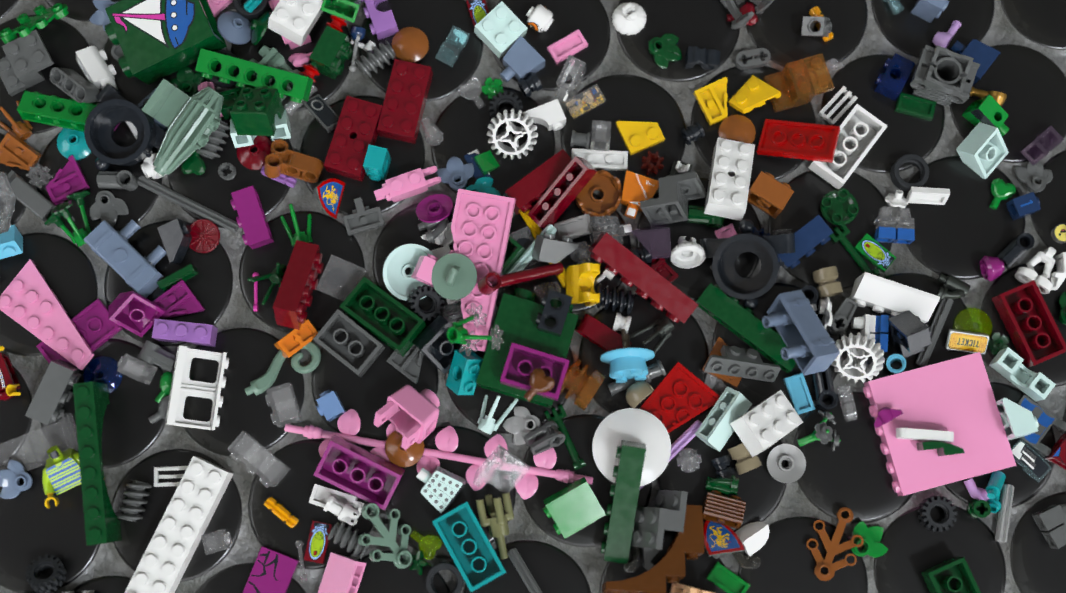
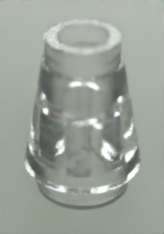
M430 117L422 119L420 124L426 142L431 146L440 144L443 141L441 130Z

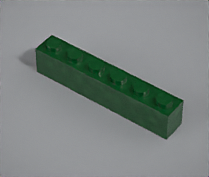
M711 283L696 301L697 307L753 349L757 350L773 364L779 365L785 373L791 372L796 362L794 358L784 360L781 357V349L787 346L778 331L765 328L762 324V319L756 318L754 316L755 313L751 309L740 306L736 298L728 297L724 294L718 285H712Z
M622 440L621 446H617L615 458H619L618 465H614L612 477H616L615 485L611 484L609 494L613 498L612 504L608 503L606 515L609 516V523L605 522L603 534L606 535V541H602L600 553L604 554V561L628 564L646 453V445L643 443Z

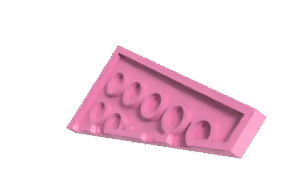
M29 259L0 295V310L77 368L83 370L93 358L94 353L83 336L78 332L76 325L67 315L66 310L53 290L48 286L45 281L46 279L39 272L34 261Z

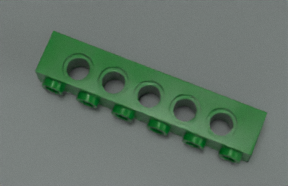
M202 48L200 49L195 71L201 73V77L212 80L214 76L219 78V82L230 84V81L236 82V86L241 88L251 86L255 87V89H278L280 98L283 99L284 96H288L290 101L301 103L302 100L308 102L313 84V79ZM221 63L220 71L216 72V65ZM239 68V74L234 77V70ZM257 73V79L252 82V74ZM274 77V85L269 86V80ZM290 82H292V83H293V88H292V90L287 91V89H286L287 84L290 83Z

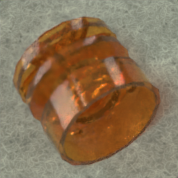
M578 358L567 369L559 395L562 394L565 388L569 391L565 399H568L574 393L577 395L574 404L585 410L606 376L597 370L587 375L586 372L589 365L586 364L581 371L578 368L582 360Z

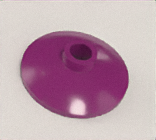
M444 194L430 195L417 205V217L426 223L439 222L451 214L453 201Z

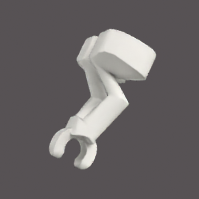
M1049 247L1043 252H1038L1026 263L1027 267L1018 268L1014 275L1015 278L1022 283L1035 280L1041 294L1050 293L1053 284L1048 278L1056 262L1052 258L1056 253V249ZM1042 261L1045 263L1043 274L1038 275L1034 270V266Z

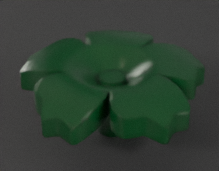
M994 332L990 336L991 339H989L987 348L990 349V354L995 356L1000 350L1008 348L1005 344L1010 341L1009 337L1000 336L999 332Z

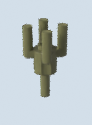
M502 493L505 513L501 497L493 498L492 494L485 495L488 517L484 500H476L480 525L482 527H489L490 537L497 538L500 559H507L508 555L504 536L509 534L507 521L514 518L510 493Z

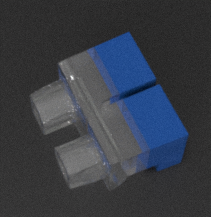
M883 206L880 208L879 217L875 219L876 232L874 239L877 242L910 244L915 241L914 218H911L910 208H899L897 217L892 216L891 207Z

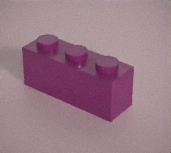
M252 185L232 192L233 199L230 202L234 211L237 210L239 216L236 217L239 227H243L245 234L242 235L245 245L255 249L273 243L274 240L255 187Z

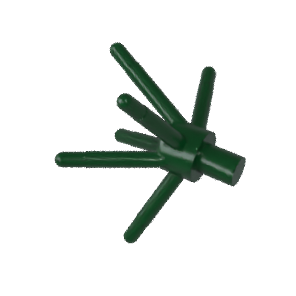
M277 262L276 268L271 273L247 279L248 281L256 282L269 278L272 282L261 303L262 305H265L275 284H279L280 288L285 274L284 271L287 268L284 264Z

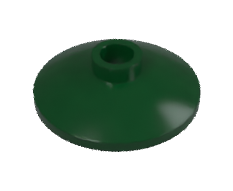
M267 11L258 20L255 18L252 20L249 27L252 29V45L255 46L263 37L268 27L271 12Z

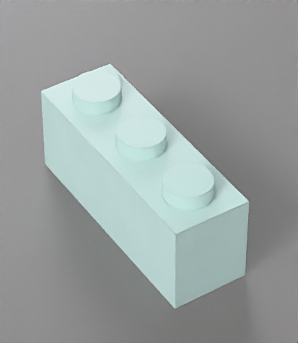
M727 386L695 435L706 445L720 452L734 432L730 424L744 415L752 403L743 394Z

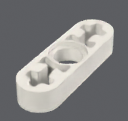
M896 428V438L952 443L954 442V432Z

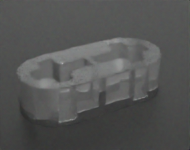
M839 385L837 391L844 419L847 422L857 420V410L850 385Z

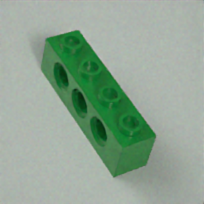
M24 91L17 111L22 120L84 132L87 117L97 105L94 103H79L74 99H63L56 95H43L36 91Z

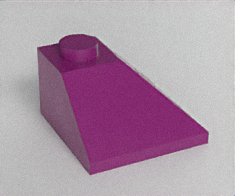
M134 291L120 293L108 306L109 320L140 337L152 327L155 319H159L165 313L164 308Z

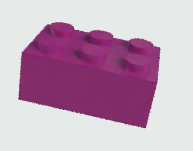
M512 343L500 383L528 391L531 388L529 382L531 372L536 368H541L546 376H551L554 379L555 385L548 392L536 393V395L558 401L570 360Z

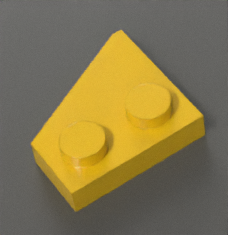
M727 77L694 91L693 94L710 126L727 118Z

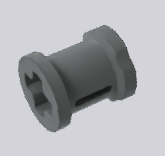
M572 130L570 147L576 145L589 149L591 132L586 134Z

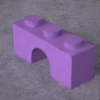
M362 0L366 4V7L363 8L366 18H371L372 21L369 24L372 35L376 34L378 40L395 35L398 32L392 10L380 12L376 9L378 4L387 0Z
M155 319L152 338L158 341L174 343L178 341L215 347L218 328L209 324Z

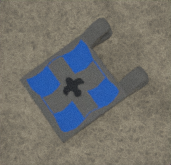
M1024 394L1017 404L1032 412L1033 416L1038 420L1039 427L1037 432L1020 437V439L1035 449L1041 456H1049L1052 450L1040 442L1052 425L1059 432L1066 431V422L1058 419Z

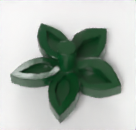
M423 551L412 555L413 563L409 569H417L419 575H422V566H427L428 564L426 560H423Z

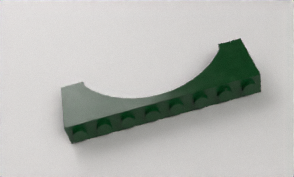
M93 381L73 384L86 544L89 546L121 541V524L114 513L108 496L102 463L103 420L107 405L110 404L108 384Z

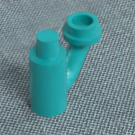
M1001 471L992 472L986 487L987 497L989 498L987 502L991 506V513L998 512L1002 506L999 498L1006 476Z

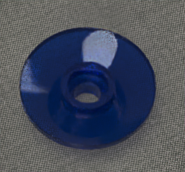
M106 356L97 357L86 366L83 375L84 383L93 381L108 384V392L110 394L121 384L123 378L122 368L113 358ZM102 371L104 376L99 378L98 373Z

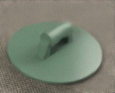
M451 253L441 257L435 263L432 269L431 280L434 289L440 296L450 300H458L469 295L474 289L477 282V271L475 265L468 257L458 253Z

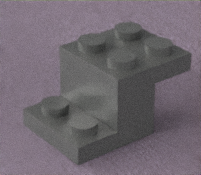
M37 30L2 46L6 57L0 59V77L10 96L16 95L45 80L41 70L53 65L54 62Z
M696 171L685 172L679 175H668L659 178V198L640 201V208L651 226L688 220V200L705 198L706 190Z
M657 490L655 507L637 506L632 533V546L662 550L664 531L684 532L688 492Z

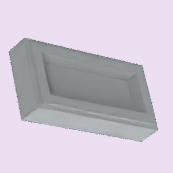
M589 214L554 223V227L557 229L555 233L556 238L561 239L562 236H567L574 239L592 233Z

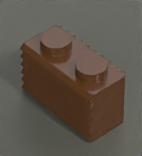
M715 490L707 492L702 507L703 519L739 529L743 523L746 501H742L738 496H723L721 492Z

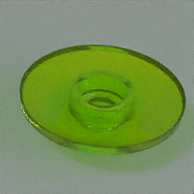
M967 308L961 311L954 320V330L988 334L989 338L992 334V322L989 316L980 309ZM973 323H977V329L973 328Z

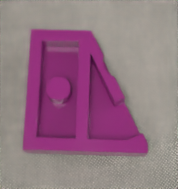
M73 155L68 158V163L63 169L60 168L55 178L45 187L55 205L67 200L66 196L83 192L90 188Z

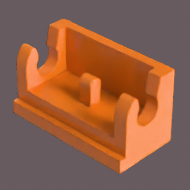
M306 320L304 324H301L300 330L294 329L275 343L274 346L282 351L284 358H289L311 342L318 332L310 321Z

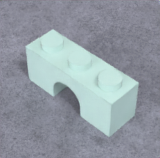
M284 110L281 119H279L278 114H275L276 131L274 136H271L272 141L291 138L290 121L287 111ZM230 119V135L235 148L254 145L256 136L237 135L233 121Z
M1009 347L1000 350L989 366L1035 402L1045 400L1056 384L1041 372L1035 373L1027 369L1022 364L1024 359Z

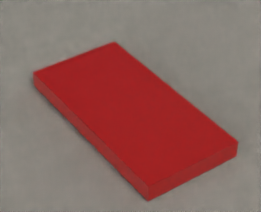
M765 119L757 147V154L832 163L840 134V126Z

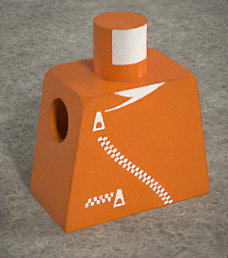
M628 170L626 171L620 203L627 206L626 217L636 218L638 210L642 211L640 201L654 198L659 188V181Z

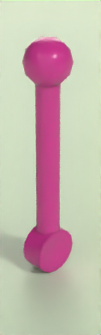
M254 272L252 274V277L260 275L258 272ZM258 281L254 282V312H258Z

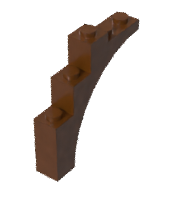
M686 505L684 532H675L667 552L652 569L630 579L605 582L602 585V593H666V580L668 583H679V580L686 577L685 556L688 560H696L704 554L702 505Z

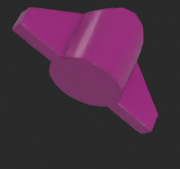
M884 407L878 412L874 423L875 428L902 415V410Z

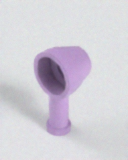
M954 20L947 32L936 33L932 43L935 46L947 48L952 37L961 27V23Z

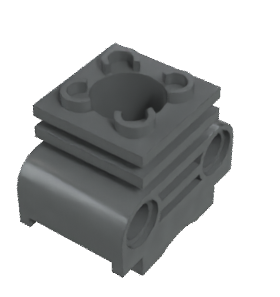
M925 45L921 51L910 83L911 87L914 88L913 95L935 101L946 107L952 102L958 104L965 103L970 97L969 94L980 64L973 62L974 58L954 53L937 45L933 48ZM938 74H940V75L942 76V78L944 77L946 81H944L943 79H941V78L938 76Z

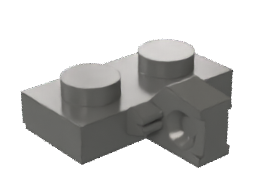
M361 197L354 199L356 209L352 210L353 214L343 217L348 236L385 226L380 206L372 209L369 206L364 207Z

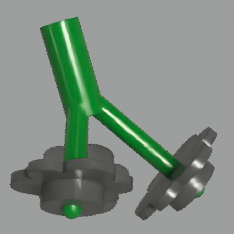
M818 410V414L824 419L821 423L815 425V430L812 434L797 439L800 447L815 440L821 441L822 444L831 442V450L835 451V446H839V442H841L840 435L836 434V430H833L826 424L828 421L836 425V422L833 420L835 417L831 412L826 410L821 412Z

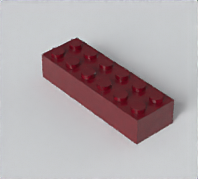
M602 232L588 251L591 252L590 257L600 264L602 262L605 263L606 270L613 275L619 274L621 276L620 281L628 287L634 286L636 288L635 292L646 300L647 298L651 299L650 304L660 311L665 310L667 312L665 316L671 321L685 323L697 308L698 304L607 232Z

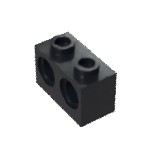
M549 290L548 295L544 294L541 306H544L542 314L538 313L535 323L539 325L538 331L561 337L572 301L571 296ZM557 299L562 305L559 308H553L550 303L552 300ZM547 318H553L556 324L553 327H547L544 322Z

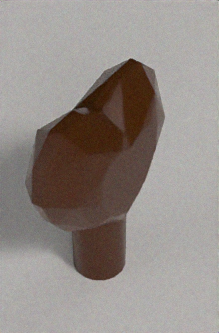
M541 368L534 369L531 372L529 381L531 388L524 395V398L530 401L536 393L548 392L555 385L554 379L551 376H546Z

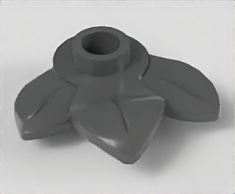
M1035 158L1028 162L1027 167H1015L1017 178L1026 184V188L1030 192L1038 193L1043 191L1046 184L1050 183L1053 179L1052 171L1044 169L1042 163Z
M107 190L100 191L96 195V202L90 207V217L92 220L101 218L102 222L105 220L112 227L116 224L118 215L129 214L128 206L124 200L115 198L114 194ZM104 196L108 198L106 204L102 202Z

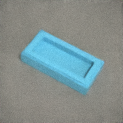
M803 373L784 378L783 380L792 406L797 414L815 410Z

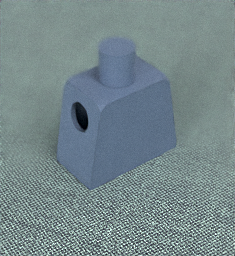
M520 36L503 57L502 62L505 69L500 73V76L505 82H508L513 76L518 81L521 79L526 80L530 74L536 73L545 67V59Z

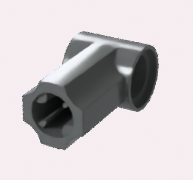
M127 170L120 172L99 171L96 179L100 189L134 191L138 187V178ZM130 177L129 183L125 184V180Z
M146 340L137 357L152 365L156 364L167 371L173 372L176 356Z

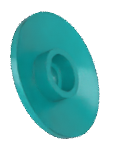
M64 128L59 133L57 147L65 158L68 159L73 155L76 160H81L91 153L86 143L84 132ZM76 137V141L71 143V140Z

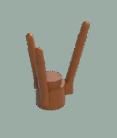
M0 106V110L12 124L13 130L1 121L0 126L7 132L11 131L23 141L32 135L31 130L33 129L29 121L23 120L24 123L21 121L15 122L9 113Z

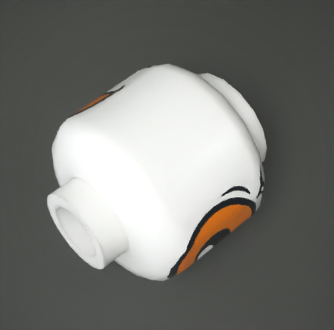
M541 4L535 8L532 6L526 14L528 16L527 24L537 32H542L543 30L546 32L554 21L552 18L553 13Z

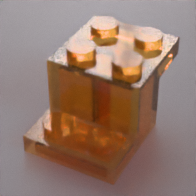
M822 53L786 63L781 72L770 74L763 78L765 83L781 92L780 98L776 99L773 97L770 99L775 113L810 103L815 95L834 89Z

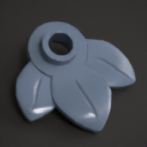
M93 0L98 10L89 20L95 25H103L105 31V25L111 23L105 8L118 2Z
M455 156L448 160L447 168L437 170V176L441 178V182L449 184L456 191L464 189L467 185V180L474 174L472 163L463 165L461 159Z
M9 460L8 469L0 470V486L3 487L0 497L3 499L15 498L21 491L30 489L33 484L32 476L25 472L23 464L16 460ZM20 478L24 480L23 485L20 484Z

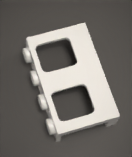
M186 346L177 347L165 425L212 431L215 430V427H219L220 415H217L218 407L221 408L223 403V396H220L221 388H225L226 377L223 374L224 369H227L229 364L226 352H211L191 349ZM193 358L215 360L219 363L215 383L190 380L189 374ZM187 396L208 398L213 401L211 417L208 422L189 420L183 417Z

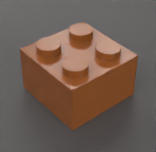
M761 171L749 189L747 202L776 219L794 191L787 183H780L775 180L772 174Z

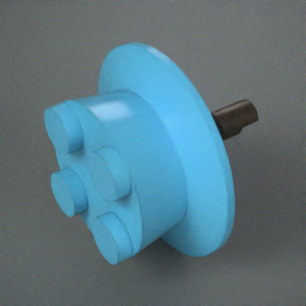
M622 329L623 348L603 353L600 356V360L603 363L610 364L609 377L615 379L616 383H626L627 380L635 378V381L646 380V375L649 374L646 361L653 359L655 353L650 349L631 348L629 342L630 335L626 334L625 329Z

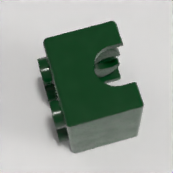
M246 87L241 89L230 115L237 135L274 136L276 131L275 114H278L279 119H281L284 114V108L278 89H252Z

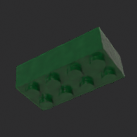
M363 277L340 305V308L347 316L402 357L413 346L412 342L427 328L423 319L366 277Z
M956 556L921 572L930 593H981L964 557Z

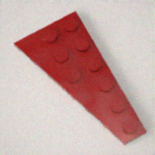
M677 362L639 409L645 410L657 417L663 423L667 432L670 433L715 405L720 396L682 364Z

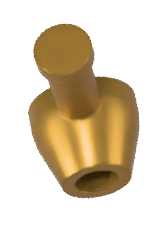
M975 87L971 88L969 94L970 96L973 95L981 98L990 94L1000 106L1003 105L1007 97L1002 92L985 91Z

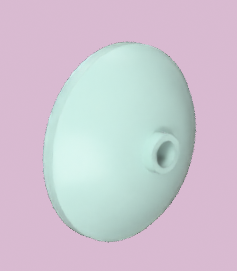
M410 243L398 246L390 252L383 264L382 276L386 288L392 295L407 301L410 299L408 296L413 293V289L416 290L418 286L427 285L411 276L420 256H427V254L434 256L429 249L419 244ZM406 268H410L409 274L405 273Z

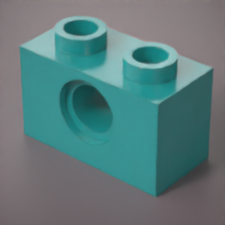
M369 144L363 164L365 172L372 180H386L391 162L388 149Z
M455 350L446 386L457 395H474L483 359L472 350Z

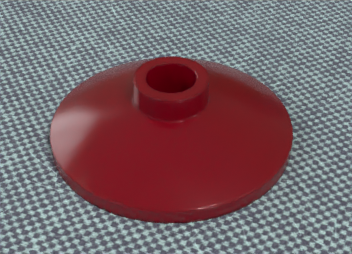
M256 136L254 145L237 148V157L240 163L247 169L261 170L263 165H265L266 156L271 154V140L266 136ZM257 147V151L252 153L251 149Z

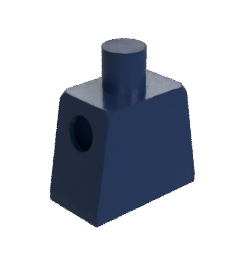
M972 39L967 46L957 40L951 47L953 52L974 58L973 62L980 64L973 85L981 79L1001 53L976 39Z

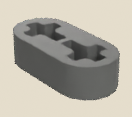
M765 48L742 51L735 58V66L740 70L763 67L768 64L771 54ZM759 54L765 57L764 61L761 58H757ZM741 57H744V60H747L746 64H743V62L740 61Z

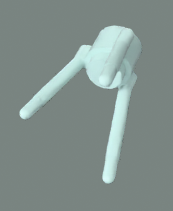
M485 395L480 417L477 421L479 424L477 429L490 435L493 430L497 431L499 425L518 402L517 398L495 423L496 420L492 417L500 400V395H497L489 415L484 417L488 395Z

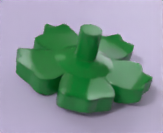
M491 77L486 78L485 86L481 87V91L488 95V99L493 100L494 95L497 96L499 92L501 94L504 93L503 87H501L503 84L501 79H494L493 82Z

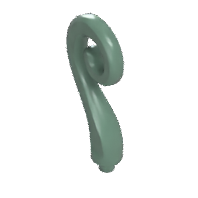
M312 341L301 348L308 350L311 354V361L308 365L303 366L300 364L303 353L297 352L292 356L291 366L298 373L307 374L314 371L321 361L320 349ZM281 350L273 358L267 372L263 376L251 381V386L244 389L247 396L255 393L257 396L273 385L286 359L282 356Z

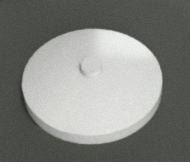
M626 408L613 412L600 423L594 434L592 453L597 468L609 481L615 484L616 477H612L614 465H618L619 458H615L617 446H621L622 440L646 445L640 487L653 482L663 473L670 459L671 441L665 426L657 417L645 410Z

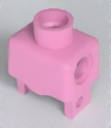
M405 385L387 398L386 405L375 413L374 425L379 427L387 420L392 422L396 431L403 436L401 447L406 450L415 442L420 444L435 430L439 416V399L430 389H424L419 393L412 386Z

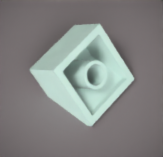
M981 122L977 124L956 149L962 162L983 179H987L1009 153L998 128Z
M1007 398L996 402L1008 440L1027 436L1038 431V420L1031 411Z

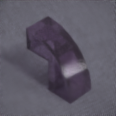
M1050 125L1021 150V153L1034 166L1064 139Z

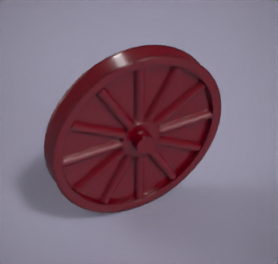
M200 219L190 225L192 240L189 247L193 251L208 253L217 247L220 240V231L214 222Z

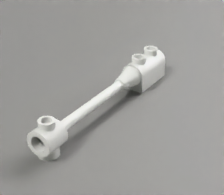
M89 46L75 52L76 61L90 83L98 89H103L107 83L117 89L114 77L116 70L112 64L107 66L105 62L107 55L103 49L98 51L96 46ZM126 122L137 139L138 132L136 127L131 122ZM151 150L150 154L152 156L144 159L141 169L147 178L159 179L163 176L154 170L155 166L153 165L157 153H153Z

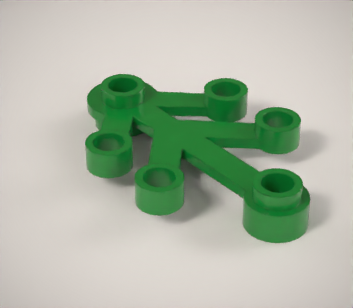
M57 3L51 8L46 9L44 5H39L33 10L37 16L29 17L27 13L19 15L16 19L21 26L13 30L10 27L1 30L0 38L4 44H7L18 38L16 33L20 37H25L36 27L42 29L54 18L58 20L68 15V6Z

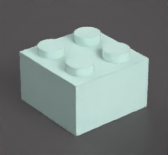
M501 1L475 25L474 33L500 59L520 36L523 37L526 34L528 28Z

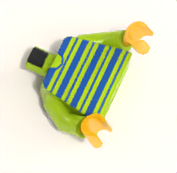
M55 445L47 450L50 458L46 460V466L42 472V485L45 495L48 496L45 500V506L48 509L50 508L49 501L51 499L55 501V506L59 505V499L54 497V493L59 495L81 484L79 452H76L73 448L62 452Z

